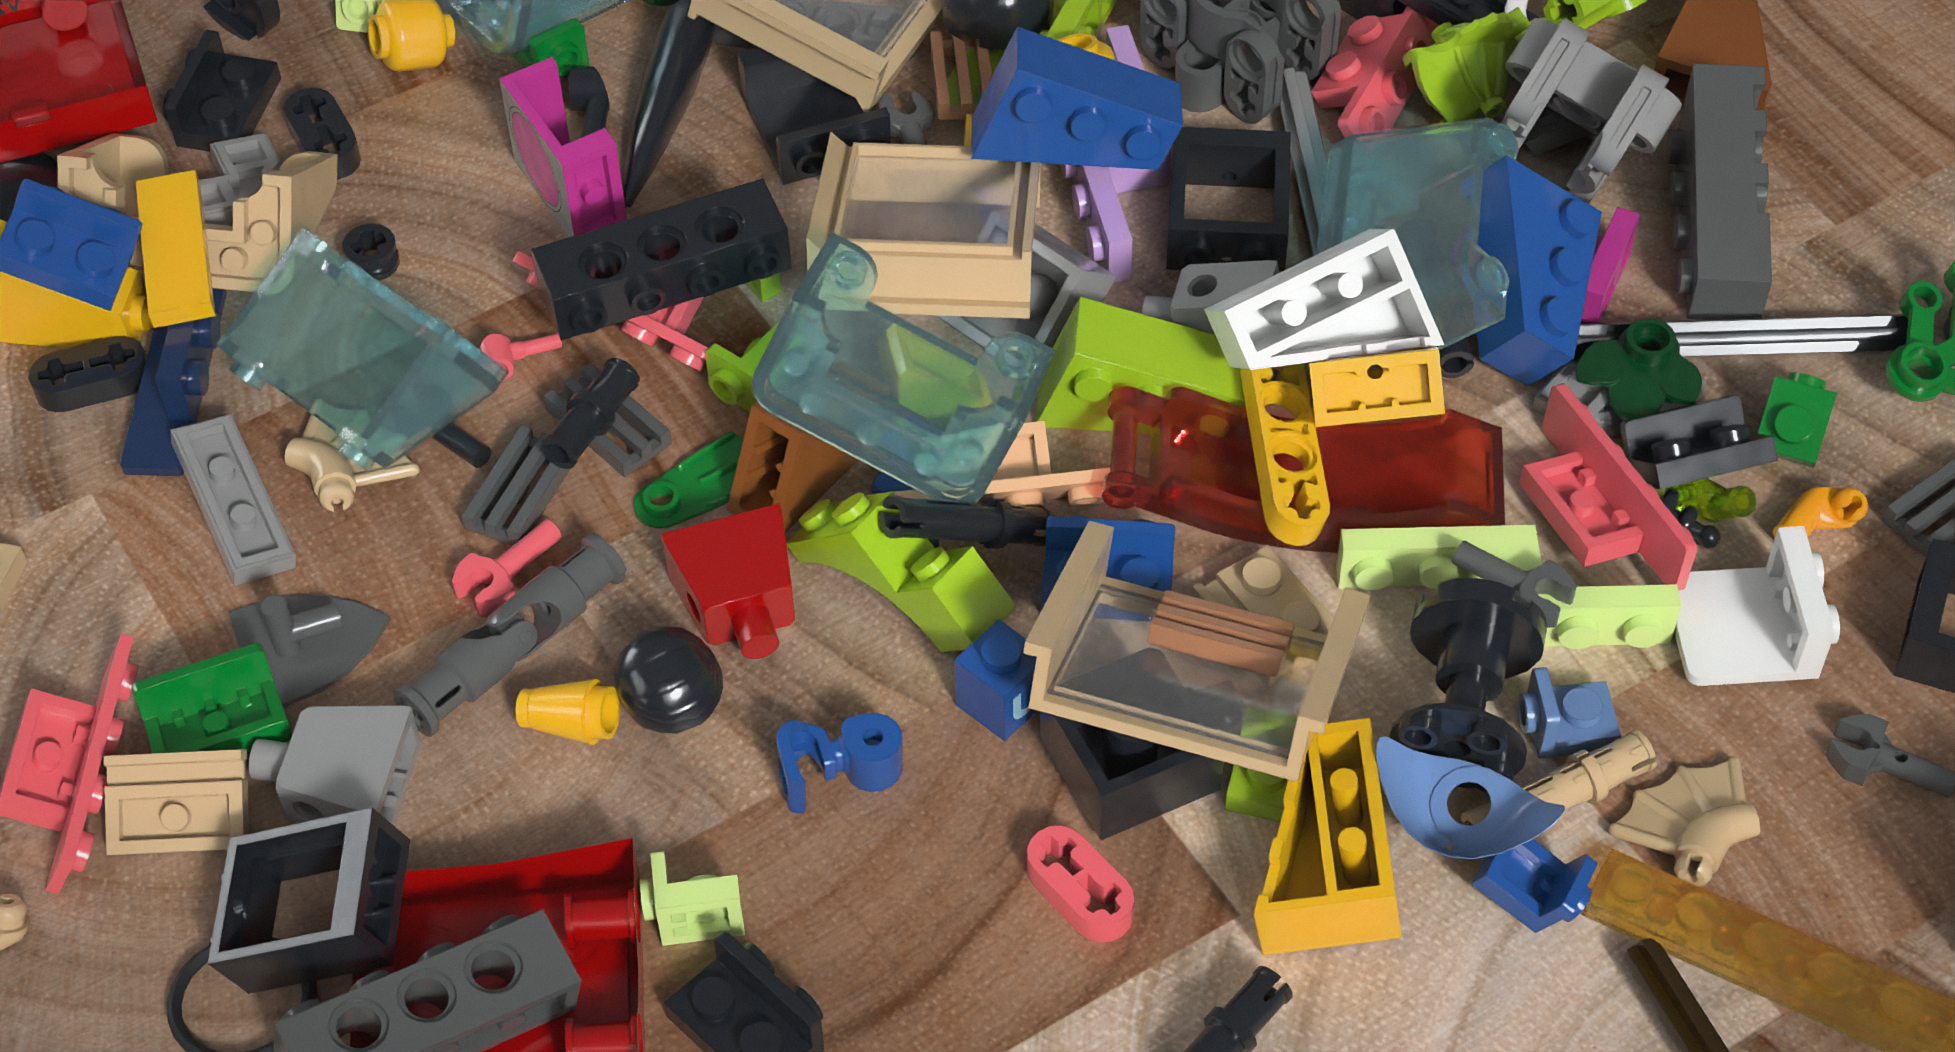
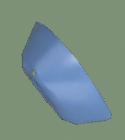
M1387 736L1379 737L1376 760L1379 777L1391 810L1411 837L1425 848L1439 854L1464 859H1477L1502 854L1542 834L1552 827L1565 811L1564 805L1545 802L1509 778L1489 768L1460 759L1440 757L1415 751ZM1467 782L1477 783L1484 787L1489 793L1492 803L1487 817L1480 823L1470 826L1453 820L1447 808L1448 796L1451 791L1458 785ZM1453 844L1452 850L1447 851L1448 845Z

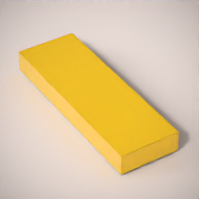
M196 170L135 181L139 221L143 224L140 233L148 314L153 328L216 316L201 184Z

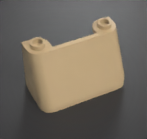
M113 133L57 155L58 189L96 205L118 210L124 215L139 220L135 181L169 175L168 160L162 147L152 139L143 136ZM312 151L294 154L283 162L279 171L270 170L262 174V187L256 194L240 197L233 201V226L205 223L212 288L265 293L273 292L292 280L335 194L337 185V154ZM140 233L128 267L138 270L141 280L145 282Z

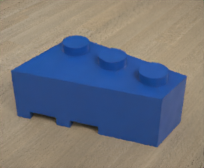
M1017 27L972 115L971 159L1159 170L1183 127L1181 83Z
M1506 155L1462 186L1464 203L1472 205L1475 232L1467 237L1470 255L1477 256L1480 284L1472 289L1480 360L1529 386L1574 359L1602 212Z

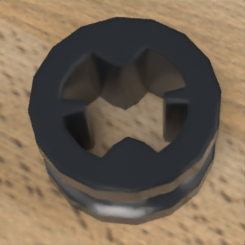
M373 223L364 224L353 228L345 235L342 249L346 258L347 269L352 277L363 282H378L390 277L397 270L400 264L399 253L396 249L395 236L389 228ZM377 250V254L365 256V252Z

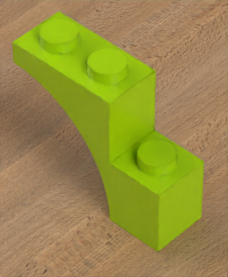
M892 491L865 496L860 492L838 502L824 499L813 505L801 516L799 523L802 528L786 543L800 563H816L830 566L871 586L907 614L932 640L940 652L967 649L998 619L1003 622L1017 607L973 546L944 550L942 547L934 548L928 539H891L886 537L880 527V512L900 513L899 510L886 509L882 506L888 497L895 496Z

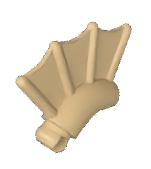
M321 402L315 404L302 438H293L285 451L286 465L305 473L311 478L314 492L319 498L321 506L331 512H334L333 504L342 503L343 510L348 509L354 502L356 487L411 477L419 473V466L409 460L402 451V444L404 442L402 436L378 429L370 421L368 413H339Z
M1731 757L1728 761L1710 768H1686L1680 765L1676 768V773L1665 783L1634 791L1631 809L1616 823L1610 824L1608 828L1609 834L1674 855L1676 861L1674 872L1680 882L1690 887L1706 885L1710 882L1712 875L1718 871L1725 854L1731 846L1760 835L1759 817L1755 807L1746 802L1741 763L1736 757Z

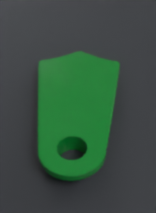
M729 431L644 486L635 496L633 504L635 515L639 521L652 528H669L727 504L730 498L743 438L735 434L734 431ZM659 496H667L672 499L671 502L662 506L651 503L653 499Z

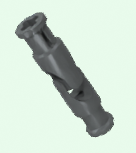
M589 533L582 539L580 550L560 566H548L493 611L486 619V623L478 629L471 630L462 635L439 653L435 658L436 665L410 686L401 684L394 689L396 705L411 707L418 731L427 737L433 736L439 731V721L465 700L474 702L486 693L513 668L516 661L531 655L584 613L587 609L586 602L609 583L616 585L626 578V567L616 550L601 536ZM532 604L535 612L534 624L524 620L518 614L520 610Z

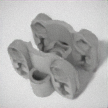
M1565 17L1560 25L1542 18H1535L1505 64L1509 74L1522 83V86L1507 109L1505 117L1488 143V146L1500 152L1503 157L1509 156L1510 153L1515 156L1544 108L1548 106L1596 135L1566 185L1570 188L1569 193L1589 204L1605 178L1611 175L1628 147L1650 154L1656 150L1680 111L1682 104L1672 92L1665 88L1669 81L1667 77L1645 64H1642L1640 69L1636 70L1586 40L1590 32Z

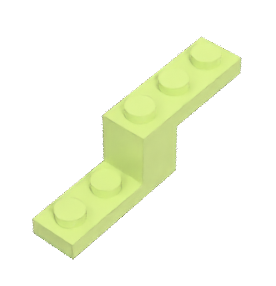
M1536 525L1341 529L1336 564L1338 588L1380 590L1385 587L1425 586L1437 589L1438 584L1451 579H1482L1452 563L1457 548L1464 540L1524 571H1530L1542 565ZM1677 584L1577 587L1574 601L1570 605L1556 600L1551 595L1538 594L1541 598L1555 603L1561 609L1557 626L1547 628L1544 647L1564 646L1569 649H1583L1598 645H1630L1645 648L1656 644H1670L1681 609Z

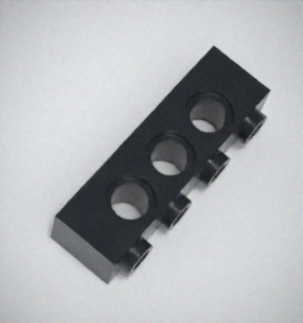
M763 178L531 249L539 290L561 341L581 334L592 333L600 328L642 315L653 314L664 308L700 297H707L725 289L754 280L765 279L774 274L792 269L788 228Z

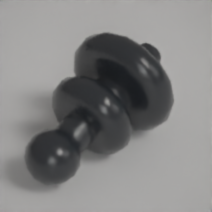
M1674 488L1667 489L1660 500L1678 522L1690 531L1693 538L1697 539L1700 546L1707 549L1714 548L1721 539L1719 530L1715 526H1704L1697 522L1698 510L1693 505L1685 506L1681 512L1677 510L1676 506L1680 494Z

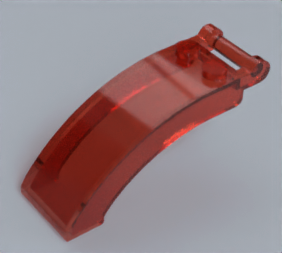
M1125 386L1114 389L1108 397L1107 412L1113 421L1110 473L1104 476L1102 500L1112 508L1128 509L1135 506L1175 521L1237 540L1286 549L1338 553L1341 529L1505 525L1502 428L1452 409L1445 410V414L1413 421L1316 427L1330 503V514L1314 542L1308 545L1294 546L1277 539L1269 531L1265 522L1246 408L1185 387L1172 388L1163 398L1134 387ZM1271 415V416L1274 417L1275 419L1281 420V421H1292V420H1294V419H1290V418H1285V417H1279V416ZM1139 422L1152 426L1149 478L1135 473ZM1285 453L1273 455L1278 465L1286 470L1301 471L1304 469L1302 463L1292 455ZM1298 494L1293 495L1288 508L1296 509L1295 501Z

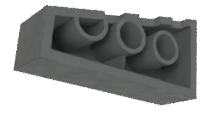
M1693 63L1678 129H1669L1667 134L1666 163L1675 164L1676 171H1672L1670 178L1669 204L1670 206L1679 207V214L1675 215L1673 222L1672 245L1673 249L1682 250L1683 258H1679L1677 263L1676 292L1677 294H1686L1688 319L1762 318L1772 284L1770 213L1764 212L1769 184L1768 163H1761L1763 137L1767 133L1766 110H1757L1761 92L1764 91L1766 85L1765 67Z

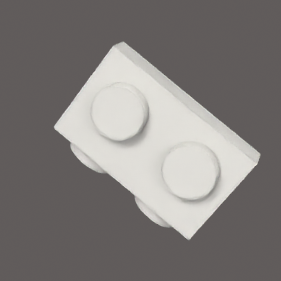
M1804 526L1778 528L1766 567L1690 572L1685 589L1679 591L1681 609L1674 629L1685 676L1690 683L1697 686L1818 679L1820 677L1831 644H1836L1839 640L1840 621L1835 605L1827 604L1822 589L1824 584L1822 557L1819 552L1811 551Z

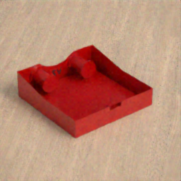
M0 0V163L158 122L122 0Z
M633 838L498 864L406 871L393 966L353 973L352 986L358 980L373 972L387 970L392 974L417 963L421 955L439 944L454 942L458 946L479 937L487 927L503 917L517 914L524 918L543 909L582 980L575 1011L482 1052H645L641 878ZM482 975L475 979L478 985L490 990L501 989L508 985L506 981L496 975ZM417 1003L408 1008L413 1015L423 1019L434 1018L442 1013L437 1006L430 1003ZM350 1032V1047L364 1048L376 1041L365 1032Z

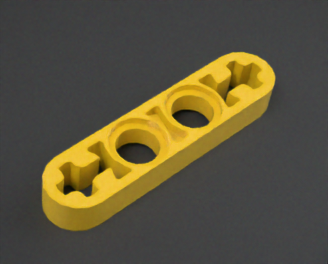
M1304 363L1254 370L1240 368L1265 522L1269 531L1280 541L1294 546L1308 545L1319 536L1330 514V503ZM1272 368L1280 370L1276 380L1270 382L1273 376ZM1269 404L1281 405L1293 414L1294 420H1277L1266 411L1265 406ZM1280 453L1292 455L1302 463L1304 469L1301 471L1286 470L1278 465L1273 455ZM1298 494L1295 501L1296 509L1288 508L1293 495Z

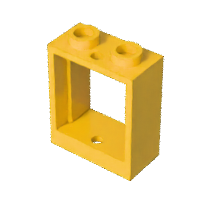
M1437 346L1309 362L1316 427L1445 414L1440 355ZM1374 364L1378 365V366H1377L1376 368H1374V369H1369V367H1370L1371 365H1374Z

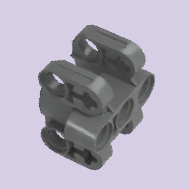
M1141 0L1139 36L1143 50L1157 66L1164 69H1171L1175 66L1174 81L1181 83L1182 108L1190 112H1208L1227 102L1228 107L1240 120L1248 124H1256L1280 105L1284 63L1287 68L1293 67L1295 71H1304L1308 76V80H1312L1322 73L1328 61L1337 55L1341 21V6L1338 0H1307L1315 7L1319 18L1309 9L1306 0H1172L1173 3L1170 0Z

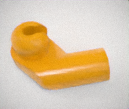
M1836 487L1811 488L1800 495L1773 529L1774 537L1776 536L1777 530L1780 527L1804 526L1807 538L1814 530L1852 527L1857 521L1865 517L1868 511L1867 498L1863 492L1853 487L1844 489Z

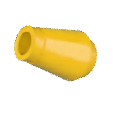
M599 679L536 687L534 689L523 688L519 692L516 701V720L521 728H531L535 731L588 745H595L600 739L609 740L613 738L616 733L620 718L619 696L613 686H603Z

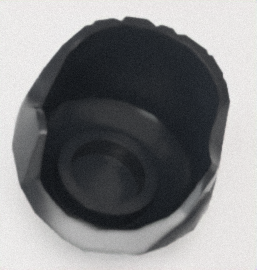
M655 626L638 633L620 652L614 669L617 693L625 709L638 725L660 733L678 734L701 725L713 713L723 691L722 670L712 650L698 636L681 627Z

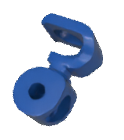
M865 713L847 718L842 723L841 735L838 736L837 740L833 741L829 740L827 732L823 728L799 720H789L784 723L776 735L779 778L788 808L794 813H804L806 809L805 780L800 774L797 761L804 755L811 756L821 767L825 781L835 779L837 772L843 771L851 784L860 790L868 792L883 791L892 787L899 780L903 771L902 730L895 720L884 714Z

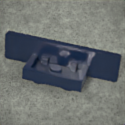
M212 288L216 316L154 328L120 460V465L125 475L181 476L184 474L171 444L170 430L197 422L202 396H205L208 391L209 367L213 350L218 347L220 340V321L227 295L226 289Z

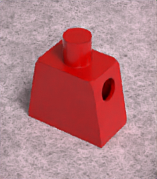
M780 503L662 533L661 537L669 580L705 642L718 645L737 640L742 655L748 659H760L772 654L779 646V639L775 629L789 626L795 621L791 575Z

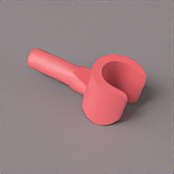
M493 333L487 335L480 345L481 359L479 362L481 377L485 381L495 383L509 379L514 373L513 360L562 348V341L558 333L512 343L502 334Z

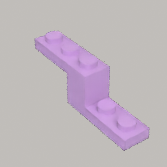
M1123 25L1106 28V44L1112 48L1116 61L1145 71L1129 26ZM1171 148L1159 170L1060 164L1063 177H1072L1075 184L1072 185V201L1078 220L1086 219L1089 226L1086 227V243L1090 259L1094 262L1101 261L1104 269L1117 276L1113 283L1131 280L1133 239L1117 193L1170 184Z

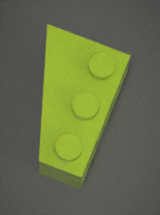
M1079 297L1040 370L1035 422L1045 421V428L1229 439L1246 413L1240 368L1229 367L1215 334Z

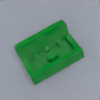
M254 643L135 682L131 687L144 722L152 754L247 749V754H249L257 739L285 742L291 740L292 737L263 646L260 643Z

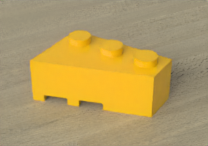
M1370 717L1327 723L1323 735L1315 732L1313 734L1298 782L1289 779L1283 797L1284 810L1276 838L1273 837L1268 856L1270 862L1262 895H1258L1254 910L1262 955L1402 938Z

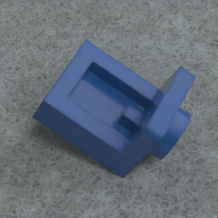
M1533 839L1502 854L1484 857L1471 884L1533 932L1537 933L1561 920L1570 922L1582 912L1592 894V889L1587 885L1598 863L1589 855L1584 854L1565 864Z

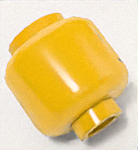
M384 0L378 7L377 13L371 14L368 20V41L372 55L375 59H382L386 67L393 71L401 72L436 68L443 62L447 47H453L455 44L453 19L450 14H443L436 0Z

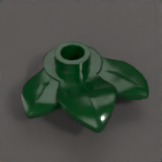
M1643 318L1633 322L1622 332L1618 340H1604L1593 343L1585 350L1575 370L1577 382L1609 388L1608 401L1611 409L1623 421L1659 412L1666 398L1682 404H1695L1702 387V378L1697 366L1680 355V346L1674 330L1667 323L1654 318Z

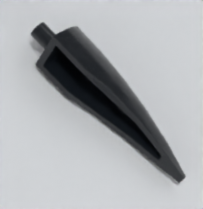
M691 0L676 2L664 15L644 71L629 135L622 182L625 206L630 208L651 176L675 133L697 88L712 46L714 23L699 15L695 20L688 17Z

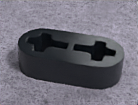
M321 88L302 89L292 94L286 100L284 111L290 134L300 152L330 153L323 146L332 144L336 151L334 154H337V180L353 174L361 162L355 133L335 98L328 91ZM315 114L322 121L313 124L309 115Z
M126 336L111 337L41 356L31 366L28 379L41 407L47 411L66 412L137 393L147 356L141 343L134 338ZM125 363V368L116 370V365ZM64 378L63 384H55V380Z

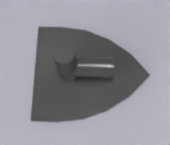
M270 595L262 602L229 611L239 648L254 643H260L263 646L283 707L318 694L349 674L373 650L391 620L390 616L359 602L330 596L283 597L281 595Z

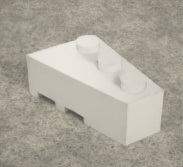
M1368 229L1204 309L1229 367L1254 370L1323 361L1331 358L1444 345L1394 229Z

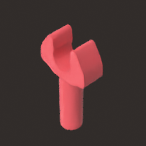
M545 519L497 559L479 556L475 553L468 554L459 562L452 579L456 598L462 599L478 585L490 584V586L484 588L475 597L478 615L480 617L489 616L515 594L514 577L562 538L559 529L553 522Z

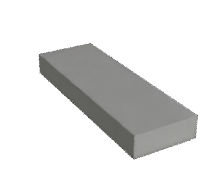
M232 414L171 429L173 449L234 586L295 569L296 554Z

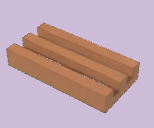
M941 31L930 32V56L938 120H965L966 114L974 113L977 105H973L966 51L975 50L981 97L992 77L989 49L979 47L980 38L974 37V39L965 40L963 33V41L955 36H952V40H942ZM944 56H954L960 99V105L950 106Z
M1166 590L1162 603H1159L1156 615L1150 622L1147 643L1255 673L1278 677L1292 641L1295 623Z

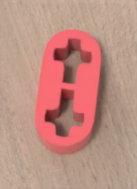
M1061 825L1048 826L1038 831L1030 839L1027 848L1028 878L1033 886L1072 927L1088 940L1100 943L1112 942L1124 936L1131 927L1134 915L1133 889L1127 880L1080 833L1072 828ZM1051 853L1057 859L1069 855L1071 874L1057 862L1047 867L1046 855ZM1090 894L1102 905L1113 900L1115 902V913L1110 915L1104 909H1099L1094 913L1090 912Z

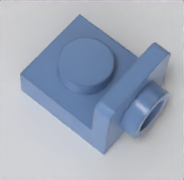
M1547 667L1532 669L1527 693H1520L1518 697V715L1523 733L1533 734L1539 758L1569 756L1579 750H1586L1589 753L1614 742V740L1622 736L1606 681L1552 686Z

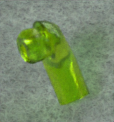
M1709 478L1665 489L1666 491L1669 488H1674L1679 492L1680 498L1676 506L1677 510L1681 512L1685 506L1693 505L1698 510L1697 518L1708 523H1718L1747 517L1754 512L1757 504L1756 496L1749 487L1735 486L1725 488Z

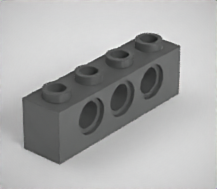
M543 909L524 918L517 914L509 915L492 923L479 937L458 946L454 942L439 944L421 955L417 963L392 974L387 970L373 972L358 980L349 992L326 1002H323L321 999H311L294 1006L285 1013L281 1021L274 1023L273 1052H482L575 1011L582 980ZM482 975H496L506 981L508 985L501 989L490 990L478 985L475 979ZM417 1003H430L437 1006L442 1013L434 1018L423 1019L413 1015L408 1008ZM360 1031L371 1035L376 1041L364 1048H352L345 1045L340 1038L347 1033Z

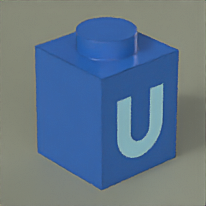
M998 619L954 659L955 704L1005 742L1037 712V710L1028 708L1037 657L1024 654L1026 638Z

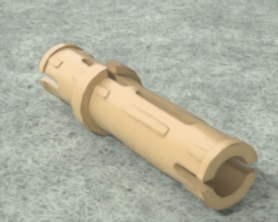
M1633 730L1614 740V742L1589 753L1586 750H1579L1569 755L1566 764L1522 784L1520 787L1545 802L1564 805L1565 810L1586 801L1589 804H1595L1606 799L1610 789L1633 777L1635 778L1655 769L1657 762L1653 758L1656 757V754L1648 738L1641 731ZM1491 801L1462 812L1460 819L1465 823L1463 825L1470 826L1483 821L1490 812Z

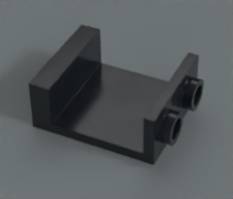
M845 24L829 28L853 41ZM759 47L737 53L741 94L783 185L821 175L830 132L850 147L853 146V142L891 144L890 114L886 107L876 110L872 109L864 113L855 97Z

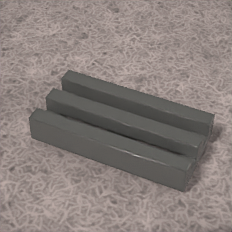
M592 363L581 369L583 377L578 381L571 376L562 382L564 390L558 394L552 389L543 395L546 410L559 421L567 413L566 404L574 393L586 390L600 373V370ZM628 396L617 409L615 422L608 432L613 436L619 437L634 452L629 455L606 434L596 436L589 447L625 478L671 445L672 441L670 430L632 397Z
M520 425L463 512L462 520L466 530L514 545L533 529L570 469L560 468L550 462L510 526L506 527L503 524L516 504L521 503L530 489V482L544 460L547 459L541 450V445L543 444L542 440L549 434L542 432L541 436L537 438L533 436L532 428Z
M1955 459L1888 505L1882 519L1925 556L1933 538L1952 544L1955 542V518L1928 537L1922 533V531L1937 520L1946 517L1955 510V488L1909 521L1907 518L1955 485Z

